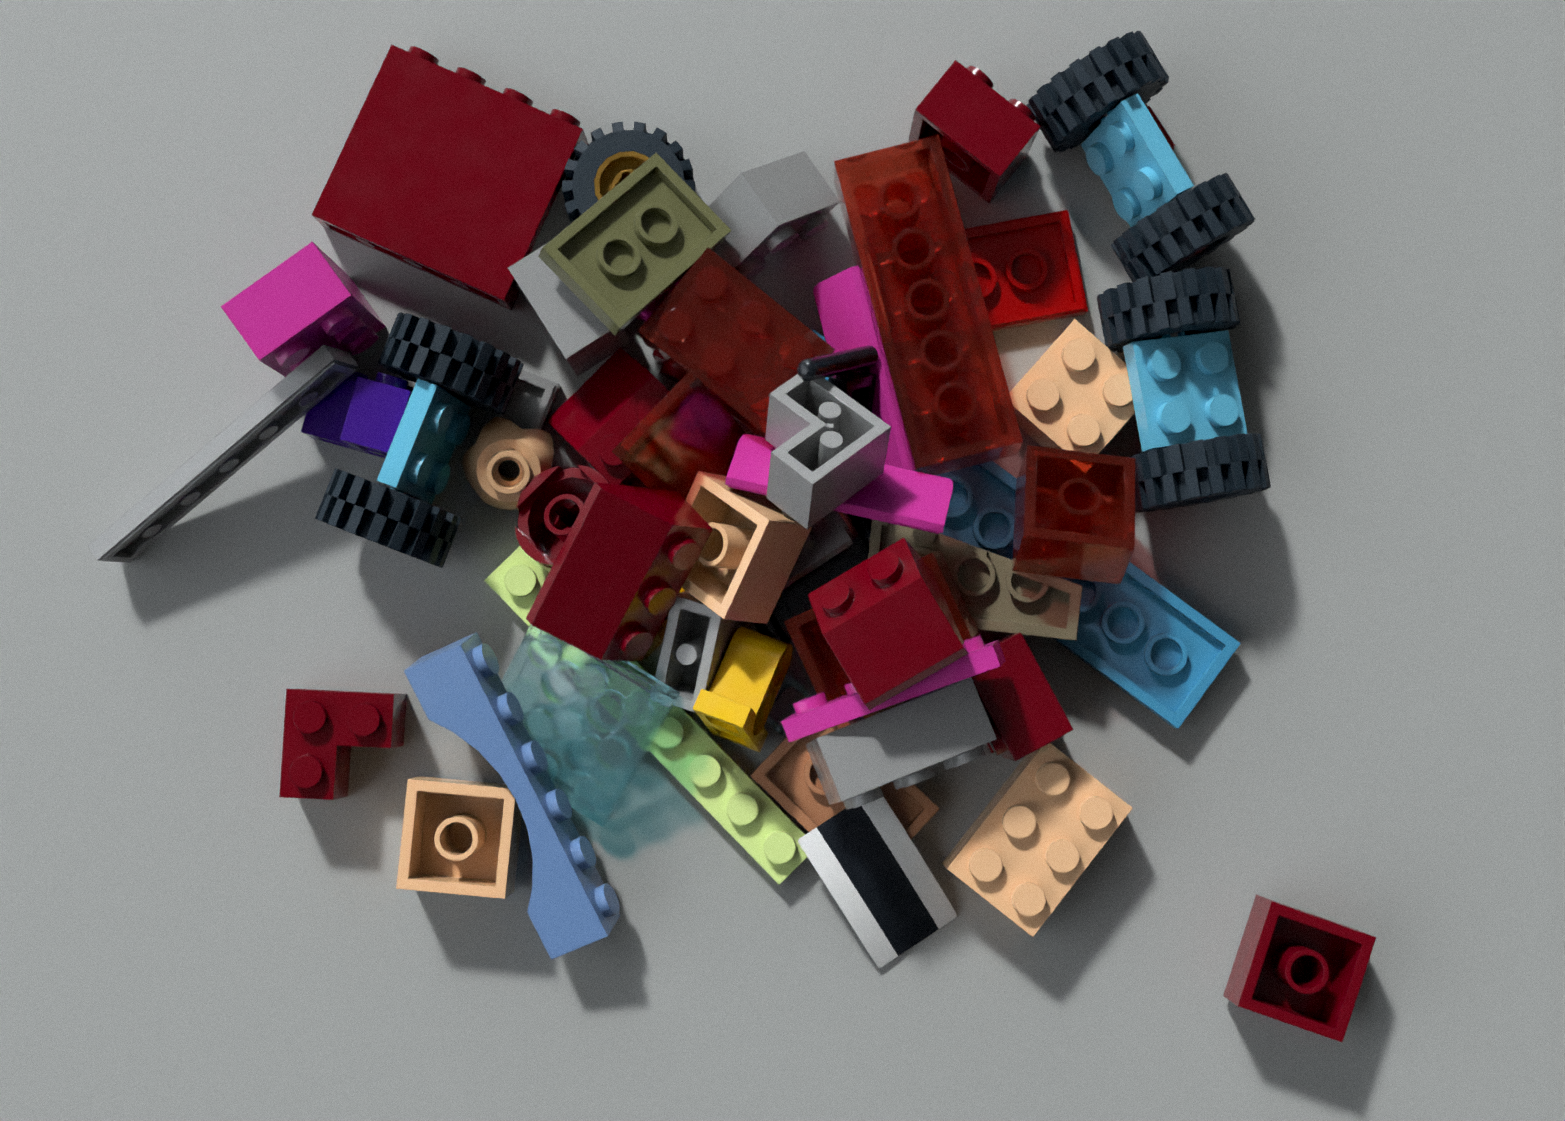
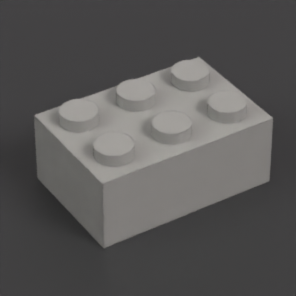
M972 677L818 737L805 745L829 805L843 802L846 810L884 797L880 786L892 781L897 790L935 776L931 766L941 761L946 770L986 755L982 745L997 738Z

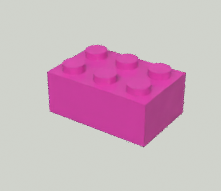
M313 241L221 306L258 360L285 377L322 345L356 355L372 346L378 339L376 333L386 327L351 277Z

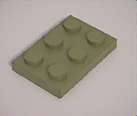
M655 153L543 246L538 257L616 336L727 238L731 229Z

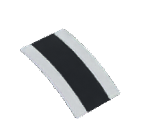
M884 797L854 809L846 810L845 808L798 840L799 845L879 968L957 917V913Z

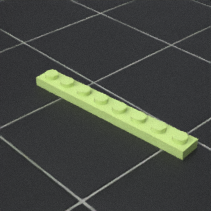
M519 546L484 581L780 885L807 858L798 843L799 838L804 836L805 833L685 709L651 699L655 679L638 661L600 660L532 626L528 622L526 617L549 572L527 555Z

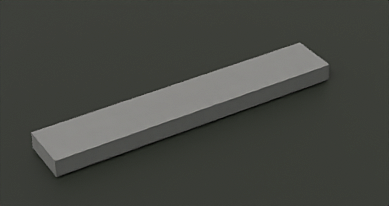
M322 345L93 540L88 547L97 561L130 563L357 371L359 366L350 353Z

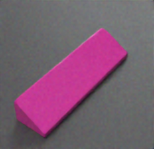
M853 266L818 283L813 288L828 352L830 354L867 345L873 346L877 350L878 362L870 367V373L876 374L872 413L891 426L885 464L913 470L863 273L859 266Z
M743 434L738 441L726 476L725 485H728L730 488L767 496L771 452L776 448L766 441L764 437ZM885 464L881 475L833 511L940 534L943 533L954 483L950 478Z

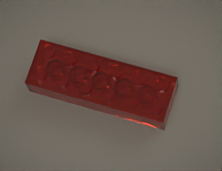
M939 135L834 161L835 188L856 266L861 268L913 470L938 475L1017 455L1023 440Z

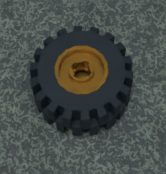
M623 121L611 123L613 132L604 135L601 127L591 132L592 142L587 145L581 140L574 148L575 160L568 159L564 169L566 180L562 181L564 204L571 223L655 153L696 193L691 162L689 159H684L683 148L675 140L670 144L667 142V133L663 130L656 128L654 133L651 134L646 130V123L635 121L633 130H624Z

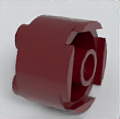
M583 465L564 469L560 466L549 468L533 478L519 497L516 507L519 511L518 528L515 526L516 538L525 553L548 572H550L594 483L610 484L593 468Z

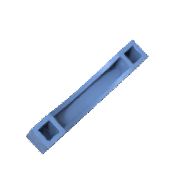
M475 632L421 657L406 668L404 673L428 720L452 731L478 750L500 774L514 796L527 827L533 857L532 891L527 913L552 960L608 937L620 917L619 901L614 889L608 883H603L595 867L596 857L591 843L585 836L579 835L571 819L572 809L566 794L560 788H555L547 772L548 761L543 748L537 741L531 740L522 722L524 715L520 702L512 692L506 691L498 675L499 663L494 651L488 644L482 643L478 633Z

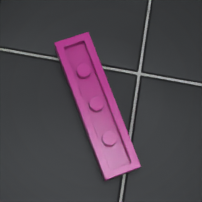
M981 635L964 640L963 642L968 651L967 655L871 710L864 705L851 682L844 685L847 695L827 702L826 696L822 692L795 702L793 706L796 713L781 721L789 742L795 741L1000 667L1006 660L999 641L996 640L984 645Z

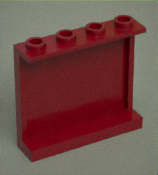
M391 44L314 208L312 216L328 230L512 310L520 291L515 286L517 282L508 267L531 253L561 188L562 181L566 177L564 169L568 159H574V148L581 140L588 145L584 130L579 127L581 123L572 115L558 109H552L551 113L548 114L532 107L533 101L514 89L505 88L503 93L489 88L485 86L486 80L471 70L457 67L456 72L439 66V60L421 48L410 46L409 50L405 51Z

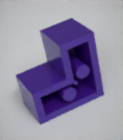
M355 371L306 413L301 433L319 441L385 459L414 388L408 386V381L395 376L377 373L375 381L369 380L367 375Z

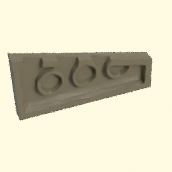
M872 519L868 558L905 537L934 573L957 627L1014 634L1021 632L1023 635L1077 640L1082 585L941 533H931Z

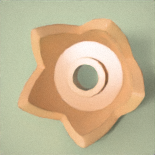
M494 417L484 426L475 445L467 450L464 455L462 464L467 481L485 503L497 509L515 510L519 497L529 482L541 472L552 468L554 454L552 437L546 431L522 429L508 419ZM512 460L517 463L520 472L516 477L506 478L500 473L499 465L503 461Z

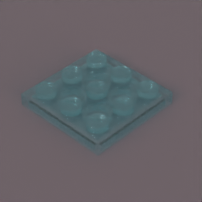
M532 625L529 626L502 679L506 691L512 692L520 702L524 715L522 722L531 740L537 741L545 752L548 761L547 772L555 788H560L566 794L571 808L604 827L615 812L680 693L630 661L600 660Z

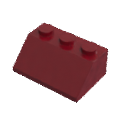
M595 482L526 619L532 626L600 660L642 661L652 646L655 636L669 610L675 603L695 562L700 557L701 551L713 528L679 492Z

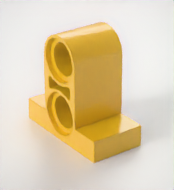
M742 626L737 629L730 641L710 690L701 689L693 706V710L713 735L761 752L768 735L764 725L789 668L793 652L792 645Z

